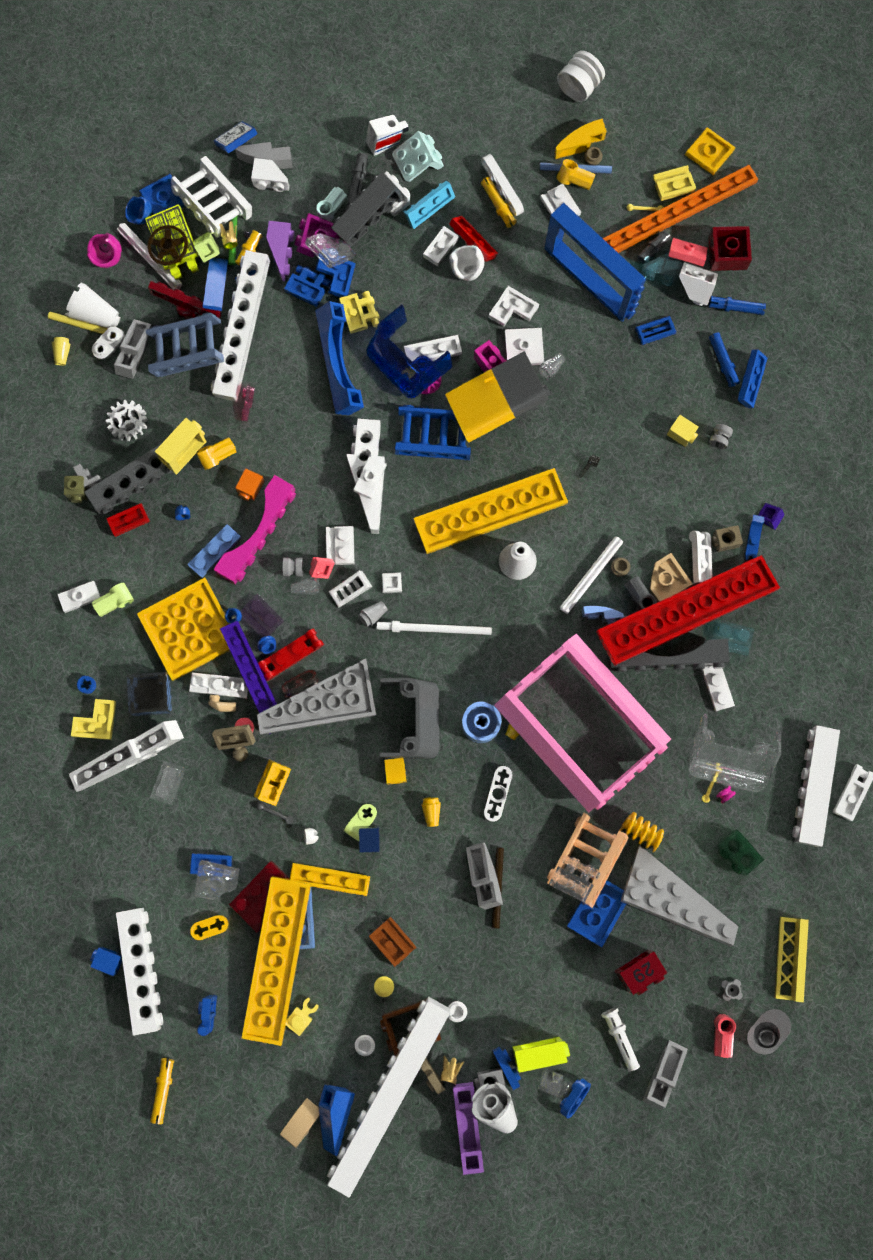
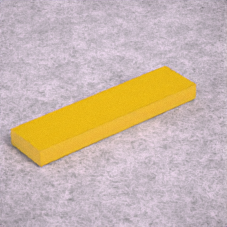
M292 863L290 880L310 883L311 887L367 896L370 876Z

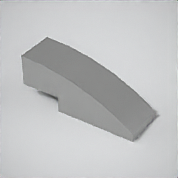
M271 142L243 145L235 149L237 158L250 164H254V158L273 160L279 169L293 168L290 146L272 148Z
M133 320L120 345L121 352L114 364L116 375L134 378L149 338L146 330L151 329V324Z
M483 842L467 847L466 852L472 886L476 888L478 906L486 910L503 905L497 876L486 844Z
M670 1040L667 1042L642 1100L643 1102L659 1110L666 1108L672 1088L675 1087L682 1068L687 1048Z

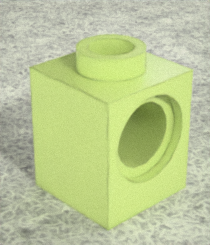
M210 231L194 240V248L203 262L220 254L219 246Z

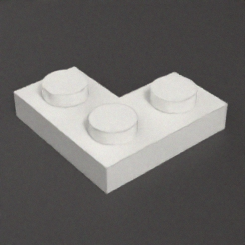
M508 286L488 318L503 327L513 313L530 321L539 308V304Z

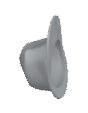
M771 1009L762 1014L748 1032L747 1040L751 1049L763 1055L771 1054L777 1050L791 1031L789 1017L786 1013L777 1009Z

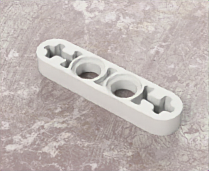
M488 154L481 158L484 169L492 179V182L495 181L497 190L501 196H504V201L510 206L512 214L515 217L524 212L523 205L493 156Z

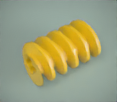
M636 812L631 813L625 819L619 831L625 828L627 836L633 833L632 840L634 841L639 837L640 845L646 841V849L652 845V852L654 853L663 839L664 830L660 829L656 832L657 825L650 827L649 820L643 823L642 816L636 819Z

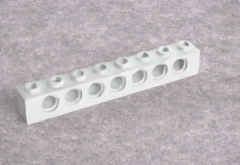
M246 250L245 256L241 257V273L237 274V290L232 295L233 307L229 309L228 327H225L223 334L225 341L224 345L221 344L219 350L224 355V362L216 364L215 373L217 375L211 384V391H213V395L217 398L237 402L270 264L267 254ZM256 270L254 275H248L249 271ZM246 288H252L250 293H244ZM241 306H248L247 310L240 311ZM238 323H244L241 329L235 328ZM233 341H240L237 347L231 346ZM230 358H235L236 360L234 364H227V361ZM231 376V380L228 383L223 382L224 377Z

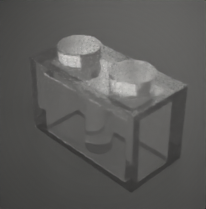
M163 761L150 798L173 805L186 768Z

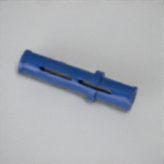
M711 296V302H709V308L724 309L727 312L733 310L764 315L765 311L763 309H766L765 303L735 300L732 297L721 298Z
M714 333L713 336L710 335L709 340L721 365L720 370L726 377L728 386H736L735 383L738 385L740 380L734 369L735 364L730 360L720 333Z

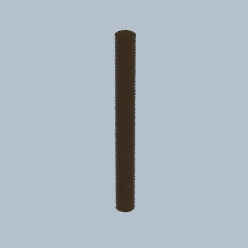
M496 848L495 873L502 894L504 848ZM501 905L493 907L492 928L500 929Z

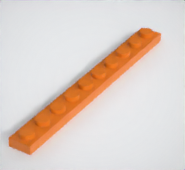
M748 165L603 239L619 253L756 184L758 178L751 166Z

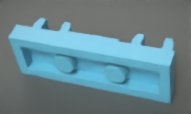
M448 181L440 183L435 190L432 189L418 203L411 205V208L407 211H403L413 229L455 198L450 183Z

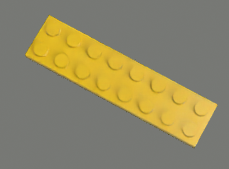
M553 468L415 517L414 522L426 554L566 505L568 500L556 470Z
M271 877L242 1039L279 1046L283 1043L311 889L310 883Z

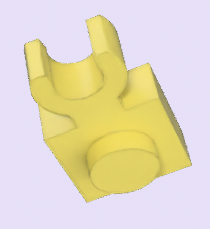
M310 998L304 1001L302 1010L296 1007L286 1020V1026L298 1036L303 1033L313 1020L308 1015L314 1013L319 1007L316 1004L313 1009L308 1008L307 1003L310 1001Z

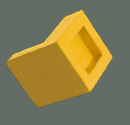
M404 759L384 760L387 785L407 783Z

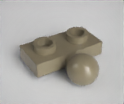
M249 724L216 729L212 733L218 750L234 748L233 758L239 762L245 761L248 757V750L244 746H250L255 743V738Z

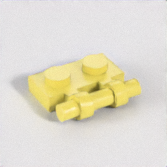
M369 291L362 293L364 297L362 299L358 298L357 293L339 298L340 303L344 306L350 334L368 329L366 323L368 321L372 322L373 327L380 325L378 320L380 317L378 312L375 311V302ZM362 307H367V314L363 313Z

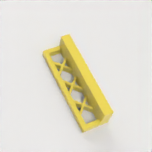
M780 917L775 985L776 999L804 1002L808 920ZM784 922L795 923V931L790 936L784 931ZM787 941H790L794 946V951L789 956L783 951V945ZM788 961L793 966V969L786 977L782 972V965ZM786 981L791 986V996L780 995L781 985Z

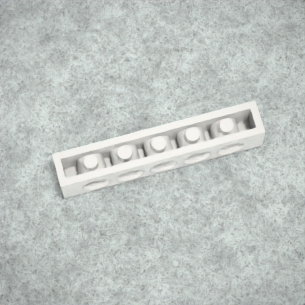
M144 908L117 912L116 918L132 1033L134 1036L155 1032L161 1029L160 1025H163L162 1013L158 1012L160 995L155 991L157 975L152 970L154 954L149 949L152 939L150 931L147 932L146 924L149 923L147 911L144 912ZM134 924L139 927V933L136 936L131 933V927ZM136 944L142 948V953L139 956L135 955L133 951ZM138 965H142L145 969L143 976L138 975L136 972ZM141 985L146 986L148 989L146 996H142L139 993ZM144 1006H148L151 1010L149 1017L144 1016L142 1013Z

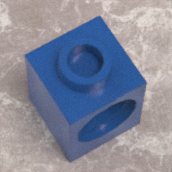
M99 947L98 950H94L91 956V968L112 976L117 975L122 963V954L105 947Z

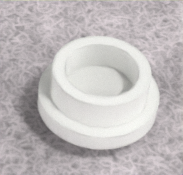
M455 1001L448 1006L450 1008L448 1016L450 1020L461 1022L466 1018L467 1008L462 1002Z
M369 1035L359 1036L355 1042L356 1052L361 1056L370 1055L375 1049L373 1038Z

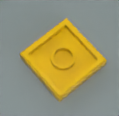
M707 127L686 151L685 155L714 175L733 153L735 147Z

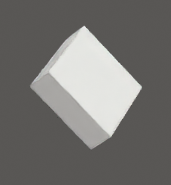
M401 573L382 574L383 593L402 592Z

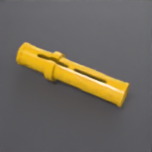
M486 177L488 182L486 183L483 179L481 185L494 204L498 216H501L507 228L511 227L510 221L514 226L517 220L510 212V206L504 202L492 179Z
M167 1058L161 1059L159 1077H156L157 1088L150 1122L153 1124L156 1123L157 1115H159L157 1124H163L169 1085L172 1084L173 1059H169L167 1067Z

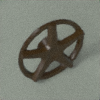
M161 226L149 237L148 253L157 264L164 266L174 265L181 262L188 249V239L185 233L176 226ZM170 228L180 232L183 237L173 240ZM165 229V237L161 240L152 239L158 231ZM184 242V249L179 256L175 247ZM151 244L161 248L156 258L151 252ZM167 253L175 259L169 262L161 261Z

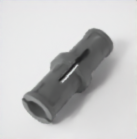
M663 230L653 241L651 240L647 244L648 246L637 255V258L643 264H646L671 239L670 235Z

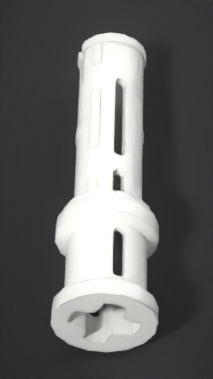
M615 1007L603 1012L601 1016L605 1018L608 1024L609 1034L615 1038L628 1072L634 1071L640 1065L626 1036V1026L621 1022L618 1015L619 1010Z

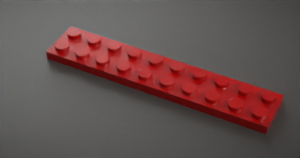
M761 555L600 628L596 633L613 665L616 666L779 590L780 586Z

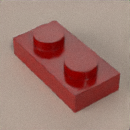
M142 503L106 518L115 537L150 522Z

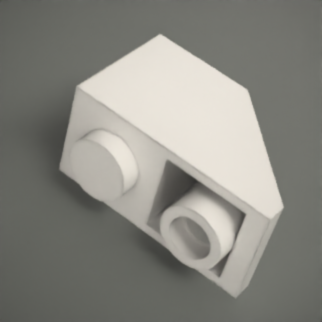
M254 158L251 176L254 187L261 190L271 188L278 192L289 191L288 179L273 160Z

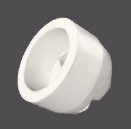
M304 829L305 845L313 844L318 840L319 837L314 836L318 834L315 829Z

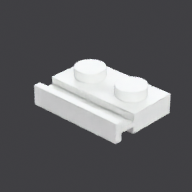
M564 184L547 191L544 195H540V199L550 215L563 203L578 216L581 215V211Z
M353 526L326 527V554L328 559L334 561V565L355 564Z

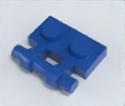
M298 265L296 272L300 273V276L292 274L284 290L317 307L325 294V289L320 286L323 284L329 287L331 280L321 273L317 274L311 271V268ZM307 278H310V279L314 280L315 282L312 283V282H310V281H307L306 279H307Z
M208 995L203 998L202 1002H199L198 1014H201L202 1024L198 1026L197 1032L201 1036H206L213 1030L216 1014V995Z

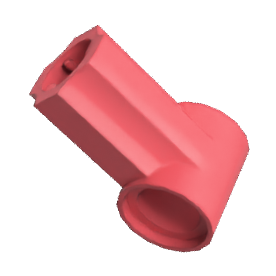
M719 1014L714 1020V1055L729 1058L732 1057L736 1024L728 1015ZM724 1020H728V1028L721 1029V1023Z

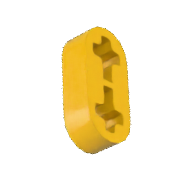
M217 915L196 922L191 927V936L196 940H203L223 933L228 928V920L225 916ZM219 918L220 921H224L221 930L218 927L211 928V925L217 923L216 919ZM198 925L201 928L208 927V930L202 933V937L199 934H195Z

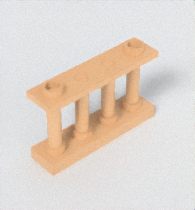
M583 813L582 817L579 816L575 822L576 828L555 869L552 868L547 876V883L555 887L558 882L577 892L584 898L582 902L593 908L629 837L621 831L612 835L588 822L590 817L588 814ZM584 829L610 842L611 847L609 851L602 852L580 841L579 839ZM577 847L600 859L602 864L599 870H593L570 858L574 848ZM568 865L591 877L593 882L590 888H584L562 876L561 873L564 867Z

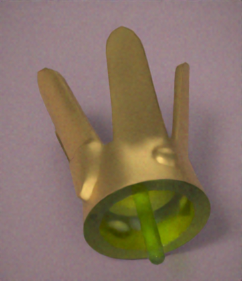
M230 221L227 233L222 224H219L224 248L231 249L232 251L233 248L238 246L236 239L237 225L234 232L233 222Z

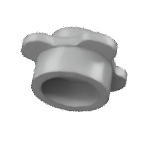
M735 979L732 982L724 980L721 983V987L724 990V1000H740L743 994L741 993V982Z

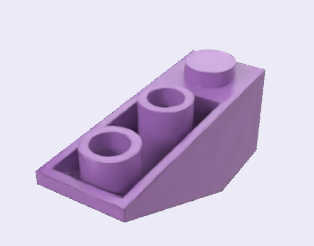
M269 221L266 237L268 246L281 279L285 281L286 275L290 273L288 258H292L290 243L294 242L295 231L292 230L291 223Z

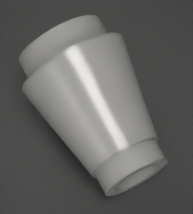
M380 601L361 610L358 617L365 627L373 626L387 611V607Z

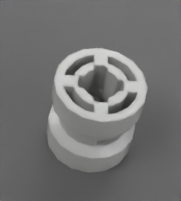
M716 424L713 430L714 435L711 436L709 443L715 447L716 442H719L718 448L726 449L729 443L728 438L732 436L733 429L724 424Z
M283 558V576L289 577L295 573L297 577H303V558H296L295 561L290 558Z

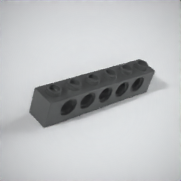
M160 445L84 492L100 515L111 512L113 506L118 503H125L132 494L141 493L148 484L157 483L164 474L173 473L163 463L160 467L154 468L156 462H161L155 453V450ZM140 472H146L144 477L138 478ZM124 482H130L128 487L122 488ZM108 492H113L112 497L106 498Z

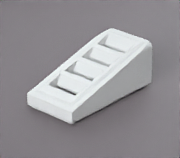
M358 571L330 590L329 593L337 606L341 607L370 589L372 585L363 571ZM360 578L364 586L361 587L356 579ZM351 582H353V584L357 588V591L353 590V588L350 585ZM346 586L351 595L348 596L343 587ZM340 590L345 599L341 600L337 591Z

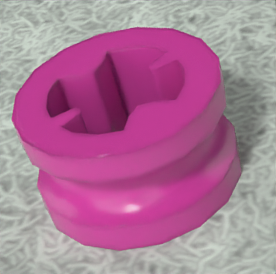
M729 785L718 793L716 797L721 798V803L723 804L732 798L736 792L731 791V786Z

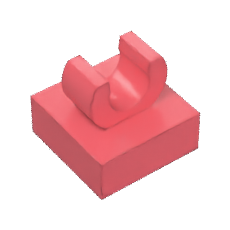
M313 557L310 563L311 569L309 574L314 578L328 579L335 563L332 559Z

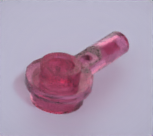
M247 384V387H243L241 397L245 399L241 421L248 422L255 388L251 387L250 384Z

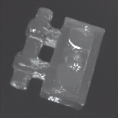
M565 856L563 863L567 864L566 868L563 869L558 866L549 885L585 903L594 886L588 880L591 877L597 880L600 877V872L596 871L589 864L586 866L580 863V860L575 857ZM577 869L582 872L581 876L574 875V870Z

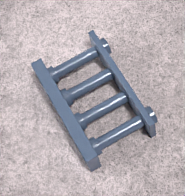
M204 313L199 317L163 326L156 325L151 329H147L146 334L156 341L157 361L148 365L149 372L156 377H163L224 362V355L214 348L212 325L220 324L221 320L212 313ZM205 327L207 349L203 352H197L196 329ZM188 332L190 353L181 357L179 334ZM172 336L173 357L170 360L164 361L163 338Z

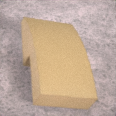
M306 1098L287 1123L280 1136L296 1148L320 1117L319 1107Z

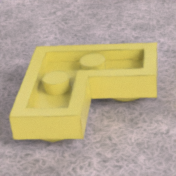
M95 699L93 718L73 717L71 736L111 740L116 701Z

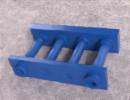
M412 405L399 406V416H404L402 441L396 442V455L470 460L471 448L465 445L466 438L460 425L458 445L455 447L448 446L447 444L448 420H457L453 410L414 408ZM411 417L423 418L421 442L419 444L410 442ZM430 418L441 419L440 440L437 445H430L428 443Z

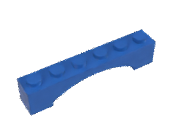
M329 301L315 310L335 413L351 415L364 408L361 390L355 389L351 383L344 364L342 352V333L344 323L346 322L343 304Z

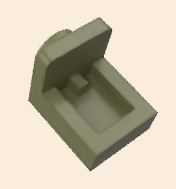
M65 476L64 495L72 503H82L83 500H88L84 493L86 491L84 488V477Z

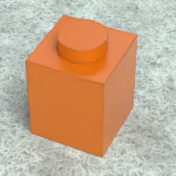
M245 468L236 486V490L239 493L238 496L247 501L249 498L255 501L264 483L263 476Z

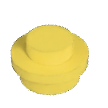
M382 976L376 980L374 990L380 997H388L394 990V983L389 977Z

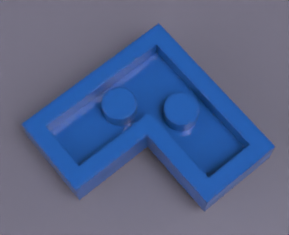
M321 251L315 270L332 276L328 293L338 297L348 296L356 263Z

